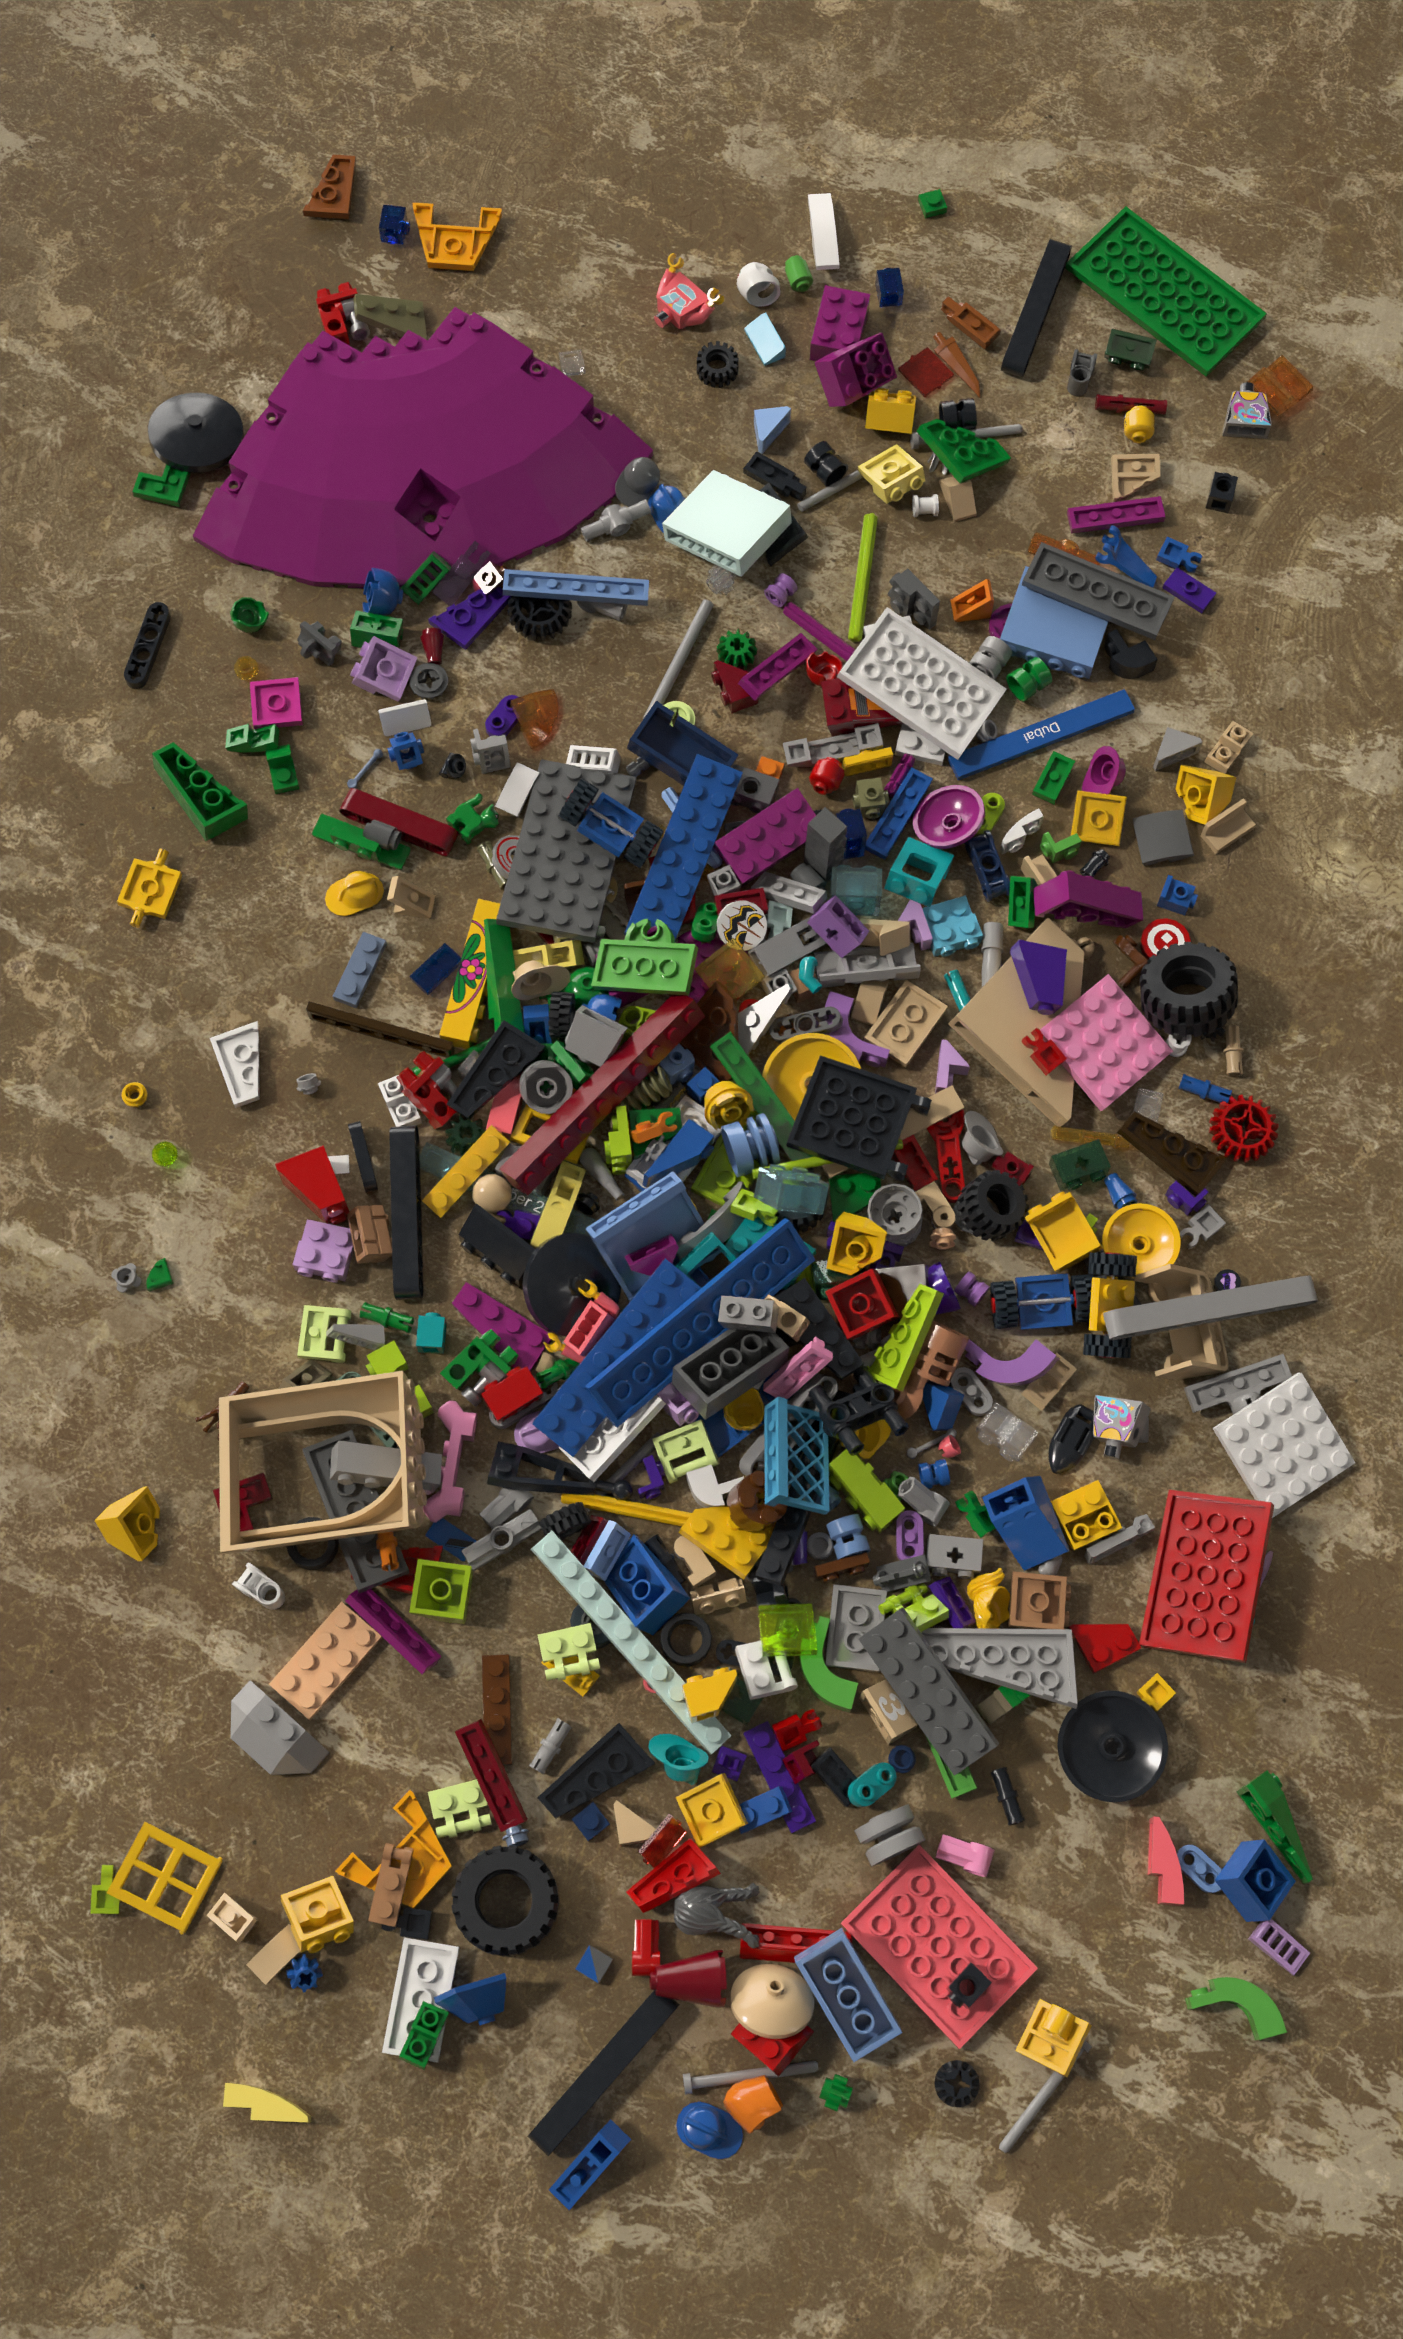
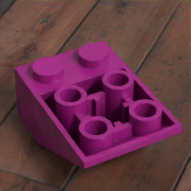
M878 333L834 351L814 362L829 407L847 406L897 378L883 333Z

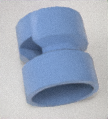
M859 1514L848 1515L826 1525L830 1539L836 1541L833 1548L837 1560L871 1551L867 1537L861 1535L864 1528ZM854 1537L853 1541L844 1542V1540Z

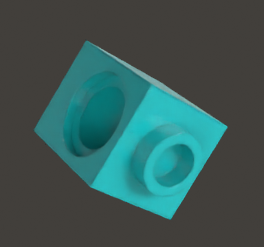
M429 1312L425 1316L419 1315L416 1339L418 1352L444 1354L447 1322L445 1317H441V1314Z

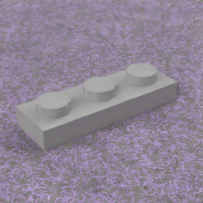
M764 872L751 887L752 889L764 888L766 899L813 914L828 898L826 890L768 872Z

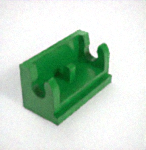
M356 611L350 627L351 646L362 648L364 642L369 643L372 637L375 636L400 649V640H403V619Z

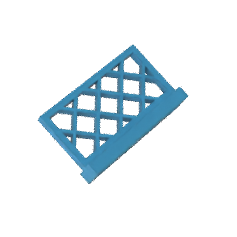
M777 1397L764 1407L765 1505L774 1507L780 1503L820 1514H827L829 1512L828 1435L823 1431V1421L819 1417V1412L787 1404L786 1398ZM787 1413L793 1414L799 1424L793 1427L787 1419ZM809 1419L819 1421L818 1433L807 1422ZM800 1426L811 1437L807 1442L796 1431ZM789 1435L792 1436L799 1446L796 1451H793L788 1445ZM812 1441L820 1449L818 1457L808 1447V1444ZM801 1450L811 1461L806 1467L796 1455ZM790 1459L800 1471L795 1476L788 1469V1461ZM812 1465L820 1473V1480L818 1482L808 1471ZM800 1475H803L811 1485V1488L807 1491L797 1481ZM791 1484L800 1495L798 1499L788 1497V1485ZM812 1490L820 1497V1504L814 1503L808 1495Z

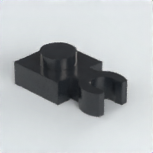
M404 1908L403 1916L399 1915L396 1927L382 1925L381 1929L391 1932L401 1928V1937L428 1940L432 1911Z

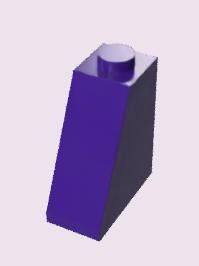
M1018 940L1011 947L1010 954L1029 1009L1036 1010L1042 1015L1054 1014L1063 1006L1067 949Z

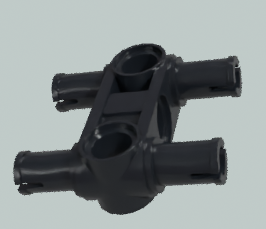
M866 1366L853 1373L854 1379L863 1389L837 1401L831 1400L822 1385H816L808 1394L819 1409V1417L823 1421V1431L830 1437L840 1439L851 1456L857 1455L864 1449V1444L854 1432L879 1420H885L895 1436H901L909 1429L908 1423L905 1422L897 1411L898 1404L894 1400V1390L887 1384L877 1382Z

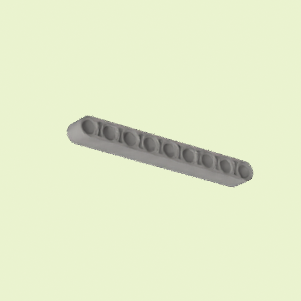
M1308 1275L1114 1309L1103 1313L1109 1340H1117L1302 1307L1316 1303L1318 1298L1312 1277Z

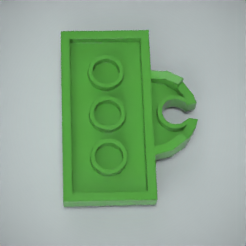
M648 918L636 924L632 923L626 932L624 940L601 939L591 986L595 990L689 996L698 947L695 944L675 943V937L671 929L659 919L655 923L657 932L652 937H647V932L651 928V922Z

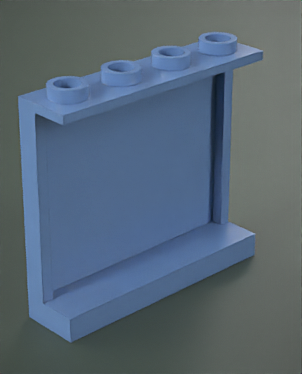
M1025 566L1000 639L1011 648L1012 656L1023 658L1026 661L1038 657L1052 670H1062L1071 673L1075 677L1089 679L1108 621L1022 586L1023 578L1029 568Z
M674 1172L669 1173L585 1228L630 1301L650 1276L632 1271L624 1256L669 1234H672L677 1243L688 1231L696 1232L704 1224L685 1191V1185ZM718 1248L714 1250L688 1274L691 1275L695 1269L715 1259L716 1255L721 1253ZM675 1256L672 1263L674 1266L679 1262L677 1256Z

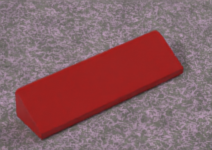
M742 1923L748 1931L758 1935L760 1941L759 1947L752 1948L741 1939L739 1957L741 1959L795 1963L794 1956L834 1933L835 1930ZM844 1931L852 1943V1936L847 1931Z

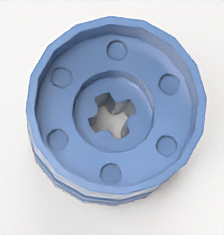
M764 1113L756 1115L757 1125L752 1117L747 1118L746 1131H744L739 1121L721 1126L726 1153L737 1177L752 1173L754 1160L756 1159L761 1167L768 1166L767 1158L771 1165L780 1164L778 1140L772 1125H770Z

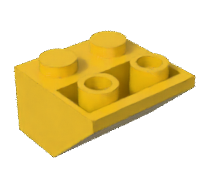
M877 388L875 391L870 392L865 428L912 434L916 395H912V392L899 390L898 393H890L886 388Z
M1099 1480L1051 1501L1065 1540L1073 1550H1077L1122 1529Z
M724 1667L713 1671L711 1677L703 1679L702 1675H697L686 1679L687 1683L682 1685V1692L691 1723L718 1716L736 1683V1669L730 1671L729 1667Z

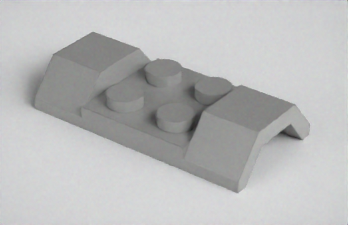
M910 943L908 947L884 956H880V946L855 948L842 958L835 951L814 952V957L818 962V966H815L816 976L822 984V988L844 986L845 983L850 982L859 984L863 981H886L894 978L895 981L915 979L920 976L921 968L920 964H916L913 943Z

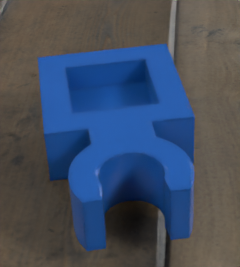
M1167 537L1156 560L1175 569L1179 568L1181 564L1188 572L1195 573L1197 565L1192 564L1191 561L1200 563L1202 555L1197 552L1188 553V545Z

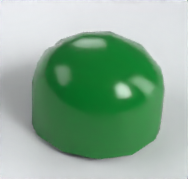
M242 597L234 602L230 616L236 628L244 633H255L263 628L267 622L269 612L266 611L263 602L256 601L251 597Z

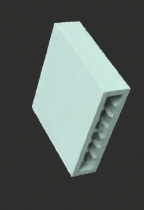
M713 470L672 512L662 525L665 541L742 577L792 523L790 505L784 501L775 499L764 492L749 487L745 483L736 481L725 474Z

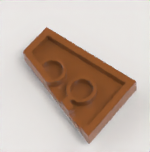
M332 155L321 175L322 179L318 187L314 188L311 194L310 202L303 209V216L349 219L356 156Z

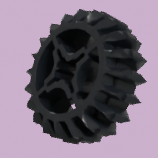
M511 596V599L508 601L509 608L507 611L511 625L515 626L517 633L523 631L525 638L532 635L534 641L537 639V636H541L543 641H545L547 635L554 639L555 632L562 634L563 627H568L569 619L572 618V602L570 600ZM551 600L558 605V611L554 610L553 606L550 605ZM522 608L526 609L527 613L530 614L529 618L522 614Z

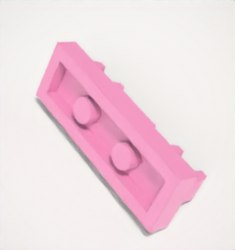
M814 1337L813 1341L805 1345L799 1353L795 1354L764 1383L763 1391L776 1398H790L833 1359V1353L824 1348V1341Z

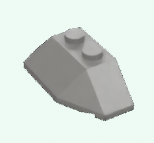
M251 1680L232 1699L231 1739L270 1775L311 1774L330 1753Z

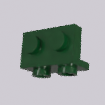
M1111 329L1104 358H1107L1111 364L1121 365L1124 362L1131 364L1130 368L1144 371V368L1149 369L1157 339Z

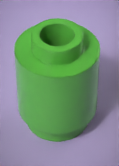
M796 255L790 257L785 262V272L792 290L797 292L807 291L813 284V278L806 260Z

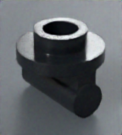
M449 753L439 775L443 778H460L466 769L464 757L460 754Z

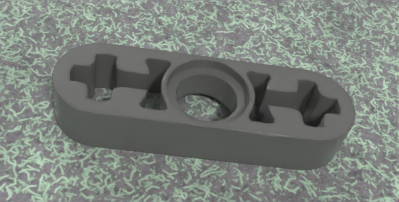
M825 1007L776 1019L770 1026L769 1031L773 1039L782 1044L789 1038L800 1034H827L835 1032L841 1028L843 1017L836 1008ZM832 1014L835 1019H833L832 1024L829 1025L828 1022L825 1020H828L829 1015ZM816 1017H818L822 1022H819L818 1024ZM805 1019H810L813 1022L811 1029L808 1031L800 1030V1024ZM792 1023H794V1028H795V1030H796V1033H794L793 1030H792V1028H793ZM781 1026H784L786 1029H789L784 1031L783 1036H780L779 1033H776L780 1031Z

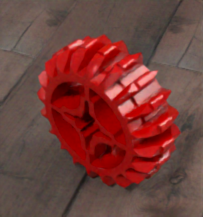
M1242 1094L1238 1096L1237 1100L1233 1096L1229 1097L1228 1103L1222 1101L1219 1104L1220 1108L1214 1109V1117H1211L1209 1123L1213 1125L1209 1128V1133L1214 1135L1211 1143L1219 1142L1216 1148L1217 1151L1226 1150L1224 1156L1228 1158L1230 1154L1234 1155L1235 1162L1239 1160L1240 1156L1245 1163L1250 1160V1156L1254 1161L1258 1160L1260 1155L1266 1156L1268 1149H1272L1275 1145L1273 1140L1278 1138V1133L1275 1131L1279 1125L1273 1122L1276 1119V1114H1268L1271 1108L1270 1106L1263 1108L1261 1106L1263 1103L1262 1099L1258 1100L1257 1103L1253 1102V1095L1249 1096L1248 1100H1245ZM1243 1112L1240 1118H1226L1230 1114ZM1252 1116L1255 1117L1260 1124L1256 1123L1253 1120ZM1244 1120H1245L1244 1126H1245V1131H1246V1132H1245V1134H1244L1243 1137H1242V1134H1243L1242 1124H1243V1122H1244ZM1227 1133L1232 1134L1235 1138V1141H1233ZM1247 1139H1262L1258 1143L1244 1145Z

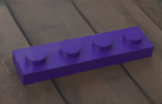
M764 1722L744 1732L743 1735L769 1789L772 1790L778 1786L783 1787L792 1809L791 1813L783 1816L790 1833L792 1834L815 1823L816 1820L798 1783L794 1784L782 1761L785 1756L769 1722Z

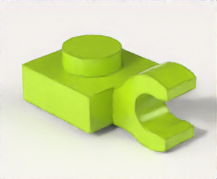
M742 1188L731 1204L730 1212L752 1221L758 1216L766 1225L774 1226L778 1220V1217L775 1215L779 1208L774 1205L765 1204L764 1196Z
M102 1865L101 1885H92L90 1914H119L120 1900L107 1894L113 1882L114 1865Z

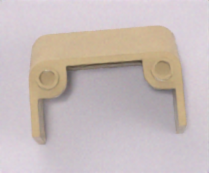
M1173 1264L1138 1274L1135 1277V1281L1149 1284L1148 1294L1154 1302L1213 1292L1211 1281L1205 1272ZM1220 1321L1169 1330L1173 1354L1166 1357L1164 1369L1155 1371V1376L1180 1380L1227 1371L1229 1362Z

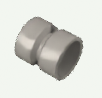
M988 636L979 647V652L975 653L969 663L995 680L1002 670L1001 667H1004L1011 658L1012 650L1003 640L994 636Z

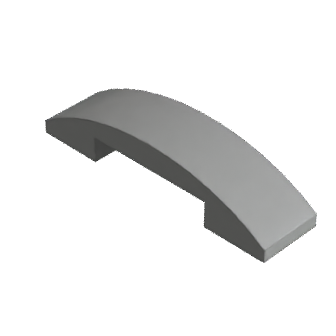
M879 723L857 727L854 733L810 742H807V738L784 742L783 747L788 767H813L818 760L832 757L839 762H843L845 757L858 755L862 751L878 750L883 747Z
M738 1182L723 1197L726 1203L696 1232L688 1231L677 1242L679 1248L676 1256L679 1261L710 1232L724 1243L737 1230L745 1218L730 1211L731 1204L741 1189L747 1190L743 1182Z

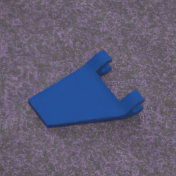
M1112 525L1109 533L1113 534L1114 537L1110 538L1104 534L1102 538L1104 543L1102 550L1107 552L1108 555H1102L1098 552L1095 559L1101 564L1114 565L1135 581L1153 588L1157 576L1124 541L1119 529Z

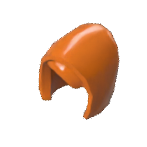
M766 2075L735 2083L727 2091L723 2101L724 2107L733 2119L748 2134L753 2133L754 2130L761 2129L765 2119L778 2113L783 2107L782 2101Z

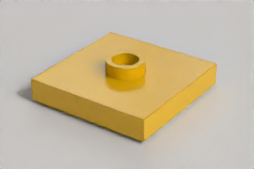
M1077 790L1071 836L1077 833L1081 841L1120 846L1127 797Z
M725 1773L676 1797L699 1848L748 1824Z

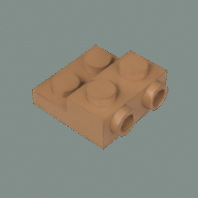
M1013 1572L1009 1627L1027 1629L1068 1628L1069 1611H1065V1603L1070 1601L1071 1585L1067 1584V1577Z

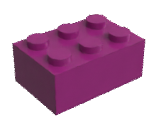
M825 285L811 340L810 360L817 361L834 351L862 340L869 312L870 294Z

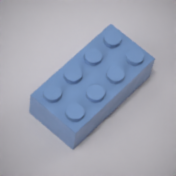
M843 1928L794 1956L796 1965L853 2062L902 2033L899 2023Z

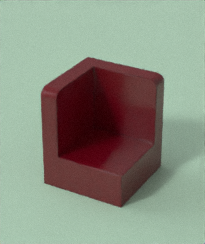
M818 1740L792 1752L782 1760L794 1784L815 1775L810 1764L816 1759L813 1749L820 1745Z

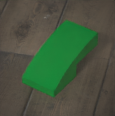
M249 724L228 729L225 748L227 751L261 752L276 749L279 744V728L276 724L253 730Z

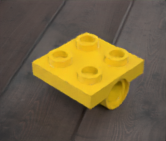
M1040 1999L1015 2051L1068 2078L1092 2025L1069 2011Z

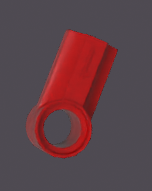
M635 1920L632 1976H650L651 1972H655V1967L660 1965V1951H658L659 1920Z

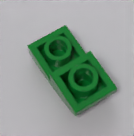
M423 2001L401 2050L399 2059L425 2070L449 2012Z

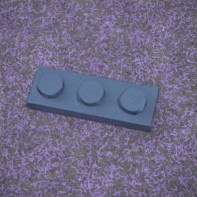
M366 932L362 933L333 994L335 1001L357 1009L387 945L386 940Z

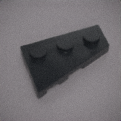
M769 483L759 490L782 501ZM792 514V523L766 550V558L770 566L774 565L808 538V535Z

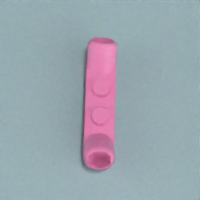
M448 1401L438 1409V1417L451 1435L450 1441L445 1440L443 1456L447 1458L445 1467L441 1466L442 1488L427 1499V1504L423 1506L426 1516L431 1522L435 1523L446 1515L460 1517L463 1508L464 1489L455 1486L463 1441L474 1442L477 1413L464 1412L456 1401Z

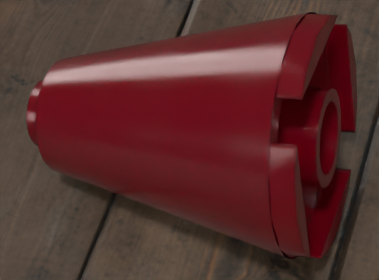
M714 1950L656 1966L655 1972H651L649 1976L650 1990H655L656 1996L715 2008H724L726 1998H721V1990L727 1989L725 1957H721L723 1950Z

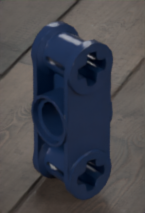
M986 830L983 834L972 837L964 844L981 884L984 898L987 902H991L992 898L1005 894L1009 896L1010 881L998 856L992 834L989 830ZM990 863L994 868L986 869L982 864Z

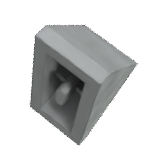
M1167 727L1153 766L1154 770L1157 771L1199 753L1202 745L1201 738Z

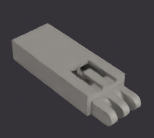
M811 916L748 952L763 979L826 944L821 936L807 923ZM804 932L806 933L801 936L804 942L808 939H811V942L807 943L806 945H803L800 938L798 937Z

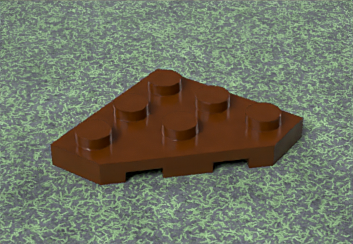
M715 981L697 1003L705 1017L679 1044L693 1054L695 1064L701 1070L706 1067L719 1082L731 1081L733 1078L710 1046L730 1031L739 1043L737 998L720 981Z

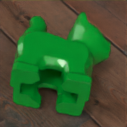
M480 793L465 803L460 804L455 812L446 818L448 825L455 828L458 832L459 827H464L460 834L462 835L461 839L467 845L471 843V839L474 836L480 834L485 828H496L499 825V815L494 809V804L487 807L481 815L474 810L473 807L479 805L483 799Z

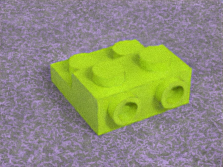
M626 1106L616 1107V1115L612 1116L613 1132H608L609 1141H604L606 1165L611 1164L614 1175L626 1174L627 1168L632 1163V1152Z

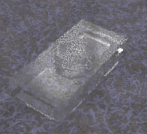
M1138 1088L1133 1112L1135 1111L1158 1123L1164 1093Z

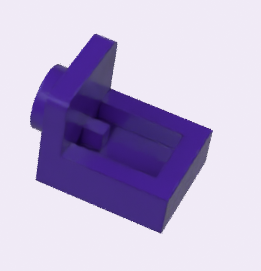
M1175 1181L1168 1188L1165 1196L1168 1197V1202L1174 1208L1181 1209L1188 1216L1193 1210L1199 1212L1207 1203L1205 1198L1209 1191L1204 1189L1199 1195L1193 1197L1182 1185Z
M653 1455L643 1458V1464L651 1484L637 1489L640 1499L644 1497L647 1500L656 1498L665 1489L661 1478L665 1476L663 1466L660 1461L655 1462Z

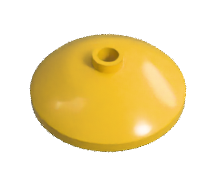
M1142 1203L1131 1204L1116 1211L1107 1221L1102 1235L1104 1253H1121L1123 1255L1137 1256L1136 1275L1168 1264H1174L1181 1245L1180 1233L1173 1219L1162 1209ZM1141 1243L1144 1248L1138 1250L1135 1248V1244Z

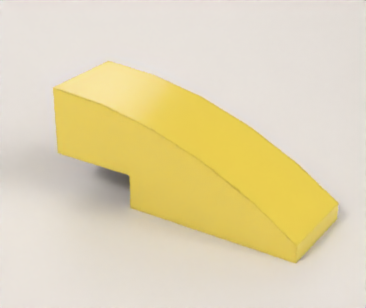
M570 940L513 950L515 970L523 963L532 960L546 966L558 965L564 968L585 965L581 940Z
M225 2083L223 2107L252 2108L251 2120L311 2122L312 2116L298 2105L278 2094L250 2085Z

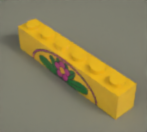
M478 899L439 1034L441 1039L453 1042L454 1047L468 1049L472 1046L473 1042L477 1043L480 1029L477 1028L479 1019H484L486 1005L483 1004L485 997H488L484 920L497 918L500 903Z

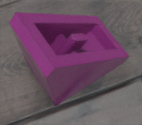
M669 1234L624 1257L632 1271L651 1276L664 1259L673 1263L679 1247L672 1234Z

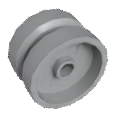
M909 1804L893 1811L892 1809L870 1819L868 1823L854 1831L860 1844L866 1845L876 1840L879 1842L865 1853L871 1867L885 1862L925 1841L920 1827H911L904 1831L901 1829L914 1819Z

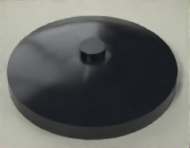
M185 393L164 401L155 409L148 424L149 443L155 455L166 465L185 472L201 473L223 467L229 463L244 438L243 423L236 409L227 401L206 393Z
M566 1233L553 1236L545 1240L534 1250L525 1267L523 1294L527 1308L542 1328L560 1337H567L590 1300L593 1302L595 1300L593 1297H585L578 1290V1287L584 1292L590 1289V1284L585 1279L592 1281L597 1286L599 1293L603 1292L617 1305L620 1299L621 1286L590 1236L580 1233Z
M1101 1691L1081 1699L1078 1702L1077 1708H1071L1065 1716L1058 1734L1059 1760L1068 1779L1084 1794L1105 1802L1128 1801L1147 1792L1160 1778L1168 1757L1167 1734L1157 1713L1142 1699L1122 1691Z

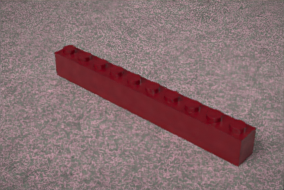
M671 995L499 1168L512 1186L528 1196L705 1017L695 1000L686 995Z

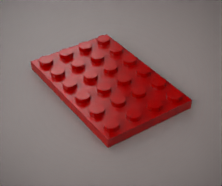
M1176 1490L1168 1491L1139 1642L1141 1647L1246 1663L1274 1511V1504L1272 1502Z

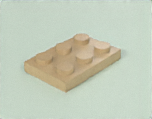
M905 980L868 1031L864 1041L889 1049L888 1057L906 1068L945 1014L948 1006L910 981Z

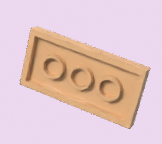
M341 1602L269 1685L308 1720H311L383 1637Z

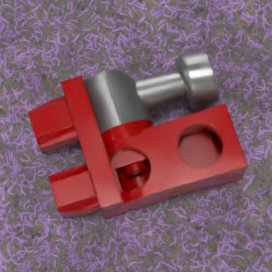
M346 282L338 286L339 292L335 294H330L329 289L326 288L318 290L316 303L326 333L350 346L347 329L344 321L350 320L352 323L350 332L354 340H364L370 335L368 325L355 319L353 299L355 294H358L356 288H352L350 283Z
M423 1051L412 1061L421 1072L416 1076L407 1067L396 1078L404 1087L401 1092L429 1119L430 1125L437 1129L442 1127L456 1113L455 1110L447 1106L448 1100L440 1091L443 1089L452 1097L457 1086L451 1080V1071L443 1064L440 1057L434 1059Z

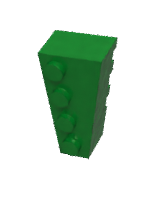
M174 742L152 753L154 769L205 841L248 819L247 804L243 800L236 798L225 785L222 786L217 782L210 772L203 770L197 765V761Z

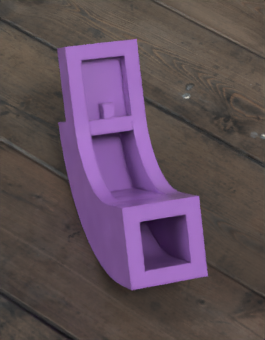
M830 991L825 1007L836 1008L843 1017V1024L839 1030L825 1035L834 1037L844 1043L856 1056L859 1064L863 1060L872 1067H885L890 1050L858 1039L849 1027L848 1019L853 1008L854 998ZM830 1014L829 1019L825 1021L830 1025L835 1018Z
M970 1339L965 1348L968 1351L965 1356L975 1365H978L980 1362L982 1363L976 1371L978 1374L991 1382L1006 1386L1025 1385L1038 1380L1049 1372L1060 1359L1038 1340H1035L1022 1356L1011 1361H1000L992 1358Z

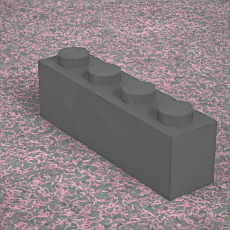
M825 807L808 823L804 863L807 866L811 865L827 883L830 879L835 880L843 871L842 865L846 849L847 826Z

